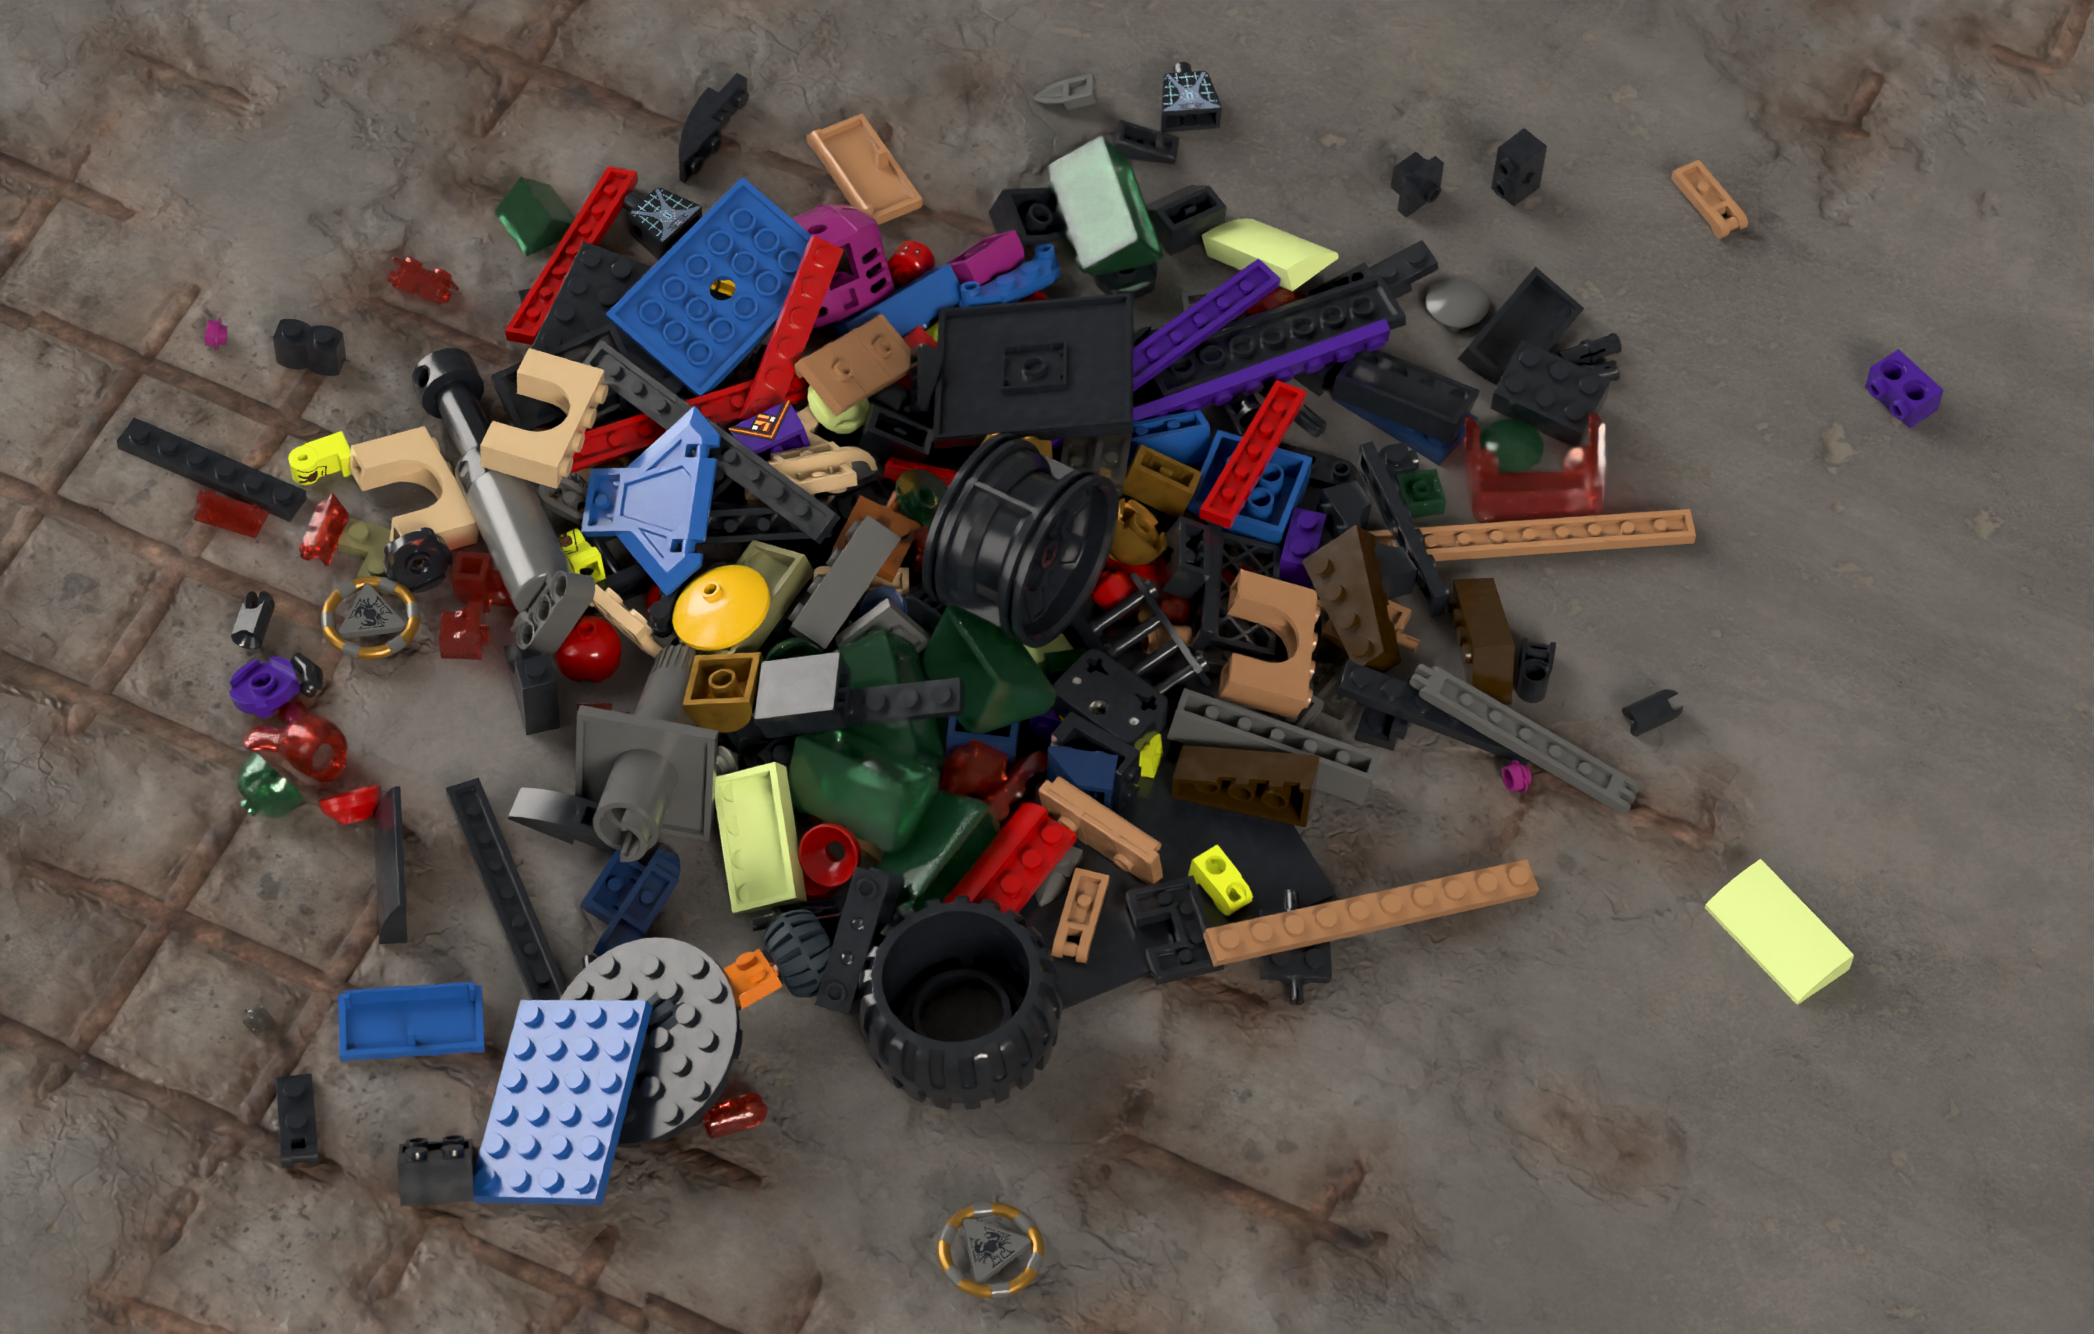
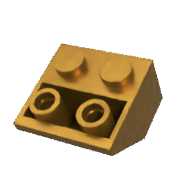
M1138 444L1119 492L1178 519L1179 516L1183 515L1194 495L1202 472L1142 444Z

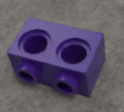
M1899 349L1870 367L1865 386L1872 397L1882 402L1895 418L1901 420L1909 428L1938 410L1944 391Z

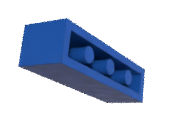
M950 264L936 266L896 289L878 303L851 315L833 327L840 338L854 328H858L872 320L875 316L883 314L903 339L908 332L914 330L917 326L926 329L933 325L932 318L939 315V309L959 307L958 303L962 300L961 285Z
M1194 410L1134 422L1133 433L1074 437L1075 468H1085L1097 473L1099 468L1112 472L1111 479L1125 477L1138 444H1142L1182 464L1194 465L1205 461L1210 450V426L1201 410Z

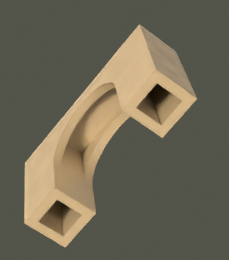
M529 348L517 371V394L556 405L565 412L567 418L557 427L539 432L527 431L492 421L480 445L481 467L557 489L562 478H567L571 472L573 465L572 457L575 452L580 453L585 440L584 432L586 428H592L596 419L598 404H603L606 400L608 385L604 384V370Z
M425 426L351 446L348 468L362 491L395 482H412L429 489L438 500L428 508L393 517L390 541H395L407 533L428 527L446 541L450 550L477 543L479 528L454 477L453 468L449 461L444 460L437 440L434 437L431 438Z

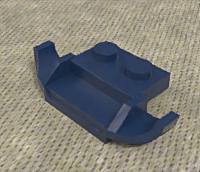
M661 844L647 866L637 861L620 862L621 851L616 850L580 905V908L608 924L593 950L594 954L601 956L619 945L643 939L679 882V856L669 850L668 847Z

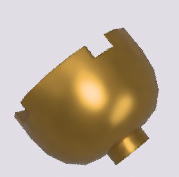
M1125 498L1119 501L1117 528L1108 557L1127 565L1138 566L1148 564L1166 550L1168 544L1165 533L1162 532L1159 535L1154 527L1159 523L1157 519L1143 505L1133 499H1130L1127 503H1125Z

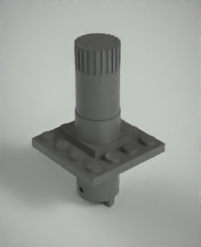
M670 645V647H665L663 651H659L634 715L580 705L577 713L575 796L599 803L593 818L595 832L608 846L621 851L620 862H632L643 857L646 850L650 849L657 842L660 833L710 842L713 834L718 730L696 727L697 724L684 711L683 701L695 655L704 654L687 645Z

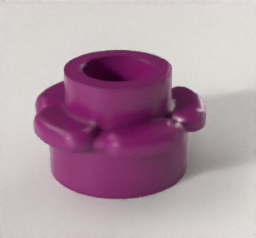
M218 318V321L208 320L205 346L215 347V350L219 349V344L226 345L228 326L221 325V318Z
M1512 760L1511 765L1504 766L1502 769V779L1509 792L1519 791L1522 793L1527 791L1528 784L1532 781L1531 772L1527 765H1521L1518 760Z

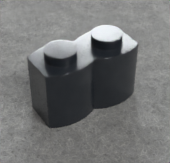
M296 319L280 320L273 336L276 362L278 364L296 370L308 368L310 371L323 376H337L340 374L346 359L344 337L340 330L324 325L310 326L308 323Z

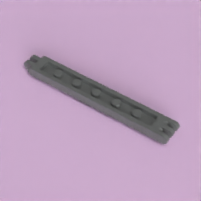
M1423 664L1417 666L1415 674L1410 679V685L1420 691L1419 696L1422 699L1620 814H1628L1631 808L1630 804L1634 802L1635 794L1639 792L1641 787L1637 781L1437 666L1431 669Z

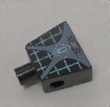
M1180 62L1174 65L1173 73H1166L1163 76L1161 132L1220 129L1222 106L1208 72L1192 71L1191 65L1187 62Z
M655 188L644 199L631 192L626 196L622 205L629 212L628 220L631 236L658 260L702 218V207L663 188Z

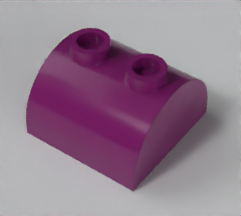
M1015 230L985 237L944 265H951L960 285L965 282L974 281L978 282L980 286H984L995 280L998 276L1007 274L1020 267L1024 263V250Z

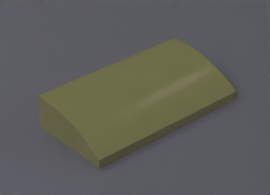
M752 540L735 565L752 568L764 578L771 596L768 613L761 625L749 637L738 644L716 651H697L703 652V655L757 652L813 575L814 570L806 556ZM680 639L679 643L685 646L686 644Z

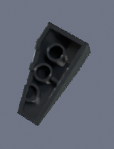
M1113 185L1003 189L988 213L997 234L1015 230L1022 245L1049 244L1115 217L1122 213L1123 208Z

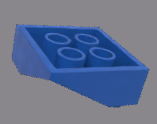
M1217 430L1201 469L1202 474L1194 495L1186 509L1199 516L1201 506L1242 437ZM1277 448L1232 527L1228 529L1222 526V531L1281 546L1282 552L1293 509L1299 508L1310 481L1312 457Z

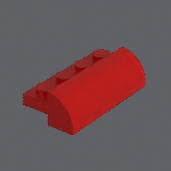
M1023 803L941 904L955 902V896L963 895L970 896L971 903L981 904L984 898L998 902L1001 911L1004 913L1010 908L1019 913L1077 841L1076 833L1048 817L1045 807L1035 803Z

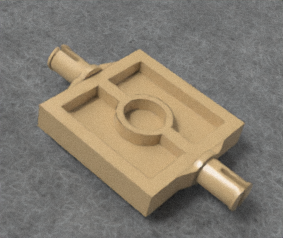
M595 584L594 598L589 605L591 607L594 606L605 619L647 655L650 654L655 659L659 651H663V648L651 636L654 632L647 625L648 621L635 609L632 608L630 611L622 603L623 600L612 589L608 587L604 591Z

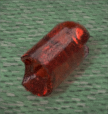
M746 1093L715 1103L702 1119L709 1138L714 1140L760 1125L768 1114V1108L763 1103V1099L759 1094Z

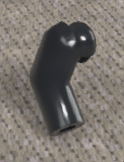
M297 653L292 657L290 663L302 675L303 682L300 684V692L312 698L316 695L317 690H321L323 686V671L303 654Z

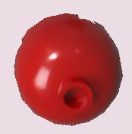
M582 615L555 652L556 666L562 675L575 682H580V679H591V683H597L611 677L621 663L622 646L619 633L610 622L600 616Z

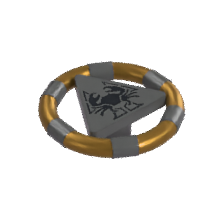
M377 576L350 580L336 588L326 600L321 613L322 631L328 642L342 654L357 659H379L395 654L406 647L414 638L421 621L420 607L412 592L397 581ZM374 589L394 594L404 602L407 614L406 627L401 618ZM361 590L342 623L338 634L334 618L337 606L342 600ZM402 632L384 645L375 647H363L343 639L361 637L367 642H377L385 634Z
M989 1201L972 1204L961 1209L946 1222L937 1241L938 1261L947 1279L961 1291L980 1298L996 1299L1008 1297L1023 1290L1038 1275L1044 1260V1242L1037 1225L1025 1212L1004 1203ZM992 1215L1004 1217L1013 1221L1027 1237L971 1219ZM962 1225L975 1282L968 1279L954 1265L951 1257V1245L957 1230ZM1031 1246V1253L1027 1264L1019 1276L1009 1282L989 1285L982 1284L991 1276L999 1273L1004 1266Z

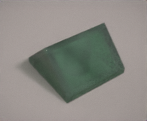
M524 177L518 179L494 210L496 217L526 257L561 241L575 219L551 185Z

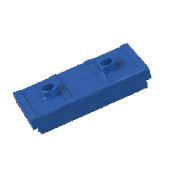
M474 982L353 989L345 990L344 994H338L340 1062L426 1055L440 1056L441 1054L472 1052L485 1053L482 985H475Z

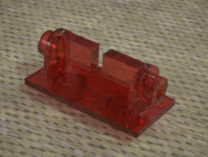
M396 257L392 259L398 268L396 271L392 270L390 272L388 282L392 283L394 288L414 295L418 285L421 284L419 297L439 305L442 303L447 304L450 301V288L456 291L459 289L451 279L452 275L442 269L434 268L433 271L422 268L423 264L410 257H405L404 260Z
M206 490L205 492L200 491L198 493L196 503L201 506L194 520L256 539L269 515V511L260 509L258 504L250 505L237 500H230L227 497L213 494L211 490Z
M330 493L328 501L323 500L315 506L314 514L309 524V528L312 531L306 532L303 542L299 547L302 559L311 561L313 558L319 557L325 566L330 564L349 515L334 493Z

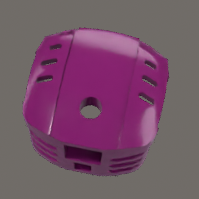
M824 204L817 205L814 209L792 218L811 236L819 237L838 247L845 245L854 274L851 275L845 272L834 273L821 306L826 307V312L823 315L817 316L812 329L828 325L862 311L883 300L895 290L877 221L868 213L850 205ZM863 255L868 259L865 263H862L861 260ZM874 267L872 269L874 275L867 278L866 272ZM879 280L885 283L877 291L871 292V286Z

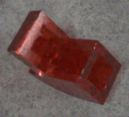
M457 551L451 580L454 594L463 604L472 609L490 613L492 605L515 607L498 570L493 569L491 554Z

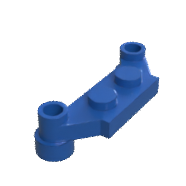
M1048 243L1036 246L1035 257L1032 261L1022 264L1021 267L1007 274L998 276L995 280L984 286H980L978 282L974 281L963 283L961 285L962 300L959 306L969 307L1015 303L1053 284L1060 277L1059 262L1055 260L1054 246Z

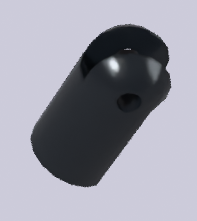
M263 590L257 596L254 591H251L244 597L231 634L232 641L236 645L250 650L259 649L262 646L275 608V602L270 593Z
M1664 689L1622 708V713L1628 717L1631 723L1630 733L1638 737L1679 717L1684 705L1671 708L1667 700L1677 695L1678 692L1672 689Z

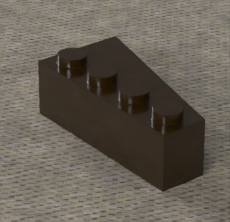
M1354 525L1304 559L1302 563L1351 661L1384 674L1401 663L1393 622L1389 619L1387 609L1389 602L1381 582L1380 575L1382 570L1380 561L1376 559L1374 549L1376 547L1375 537L1360 526Z
M1494 578L1453 579V592H1449L1450 597L1447 599L1448 612L1452 613L1453 629L1457 631V641L1460 647L1466 683L1504 705H1512L1515 645Z
M1182 745L1173 777L1171 798L1306 827L1315 795L1320 755Z

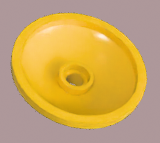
M727 565L710 569L693 579L679 595L672 613L673 627L681 641L697 650L716 651L736 645L749 637L765 619L770 607L771 596L769 587L757 571L746 566Z

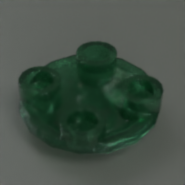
M1504 419L1495 421L1484 429L1480 435L1479 449L1483 458L1495 467V471L1498 474L1509 476L1513 472L1528 470L1534 465L1539 464L1543 458L1544 442L1540 433L1532 425L1521 420Z

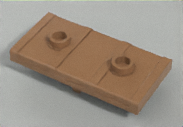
M863 113L824 129L814 130L811 134L807 135L808 145L825 166L826 171L836 182L851 206L868 213L876 219L878 225L922 207L921 196Z
M879 314L839 339L800 359L794 365L795 372L799 378L804 377L832 413L838 416L910 373L911 348L884 315Z
M1060 776L1053 783L1046 780L1040 787L1041 804L1047 809L1048 817L1074 831L1080 841L1086 845L1088 844L1112 860L1122 870L1130 872L1146 884L1153 885L1164 882L1160 857L1157 853L1162 846L1159 841Z

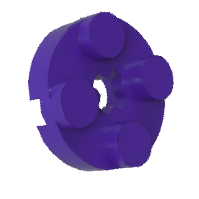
M269 657L271 662L262 664L257 659L237 670L231 678L230 684L232 689L231 691L229 690L236 708L245 713L256 714L259 718H267L272 716L277 708L297 695L301 687L295 669L287 659Z

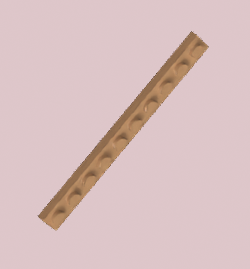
M1690 509L1419 528L1424 538V547L1428 554L1433 555L1435 561L1693 544L1696 538ZM1389 530L1368 531L1374 535L1375 541L1397 547Z
M1528 859L1209 928L1205 930L1203 937L1215 967L1532 897L1537 894L1539 888Z

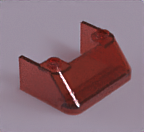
M1590 413L1589 445L1575 446L1566 452L1563 458V472L1499 473V463L1495 454L1488 449L1480 448V427L1472 416H1465V470L1470 508L1475 519L1480 523L1601 515L1604 509L1605 423L1597 413Z

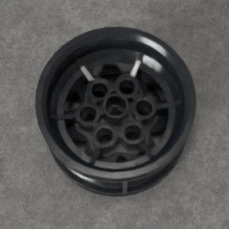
M1001 433L991 437L979 446L962 465L950 483L936 511L927 537L922 564V580L927 596L932 601L944 605L953 611H966L1001 628L1007 637L1030 648H1040L1049 644L1065 631L1076 618L1090 597L1104 569L1113 544L1119 514V499L1114 483L1110 479L1098 475L1089 469L1080 468L1075 470L1041 454L1034 444L1014 434Z

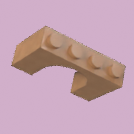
M1241 569L1230 586L1227 615L1259 623L1272 629L1283 641L1287 650L1288 660L1270 663L1232 653L1221 670L1218 698L1291 719H1296L1303 708H1308L1313 694V690L1309 688V680L1312 678L1315 669V661L1311 660L1318 639V634L1314 632V625L1320 614V606L1316 605V590Z

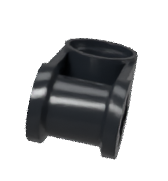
M1527 637L1522 638L1516 690L1519 698L1523 701L1537 703L1545 698L1553 668L1556 642L1551 641L1550 644L1530 642Z

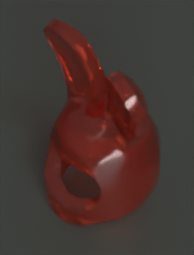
M289 701L276 709L277 718L287 724L283 730L268 726H257L249 730L241 741L242 746L250 751H271L281 754L293 768L322 783L338 778L346 764L348 744L344 732L329 719L319 715H310L301 701ZM321 745H330L334 750L332 761L328 767L322 770H314L312 766L314 753Z

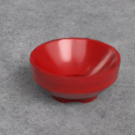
M381 785L359 788L320 799L318 802L323 814L339 822V825H344L373 817V812L382 799Z
M824 823L813 827L802 837L799 844L798 857L802 870L813 882L825 887H836L846 883L853 877L856 866L859 867L861 863V848L858 840L850 830L839 824ZM831 841H837L843 845L845 856L842 860H835L830 856L828 846Z

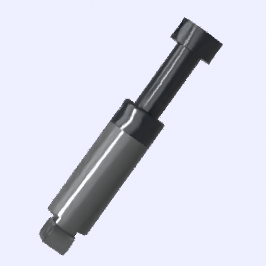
M445 348L434 351L415 366L412 374V386L427 414L443 419L461 457L455 469L456 481L511 600L519 612L511 627V632L516 635L517 646L523 650L554 654L592 602L595 594L594 579L591 576L574 572L531 481L481 467L480 445L490 427L479 404L484 393V381L468 352L459 348Z

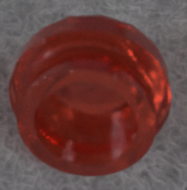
M1171 594L1161 603L1160 608L1172 624L1184 625L1186 622L1193 620L1194 598L1189 600Z

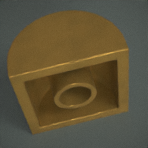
M761 652L695 655L683 701L685 713L689 715L695 724L702 728L718 730V732H733L748 724L757 695V680L760 676L761 664L764 662Z

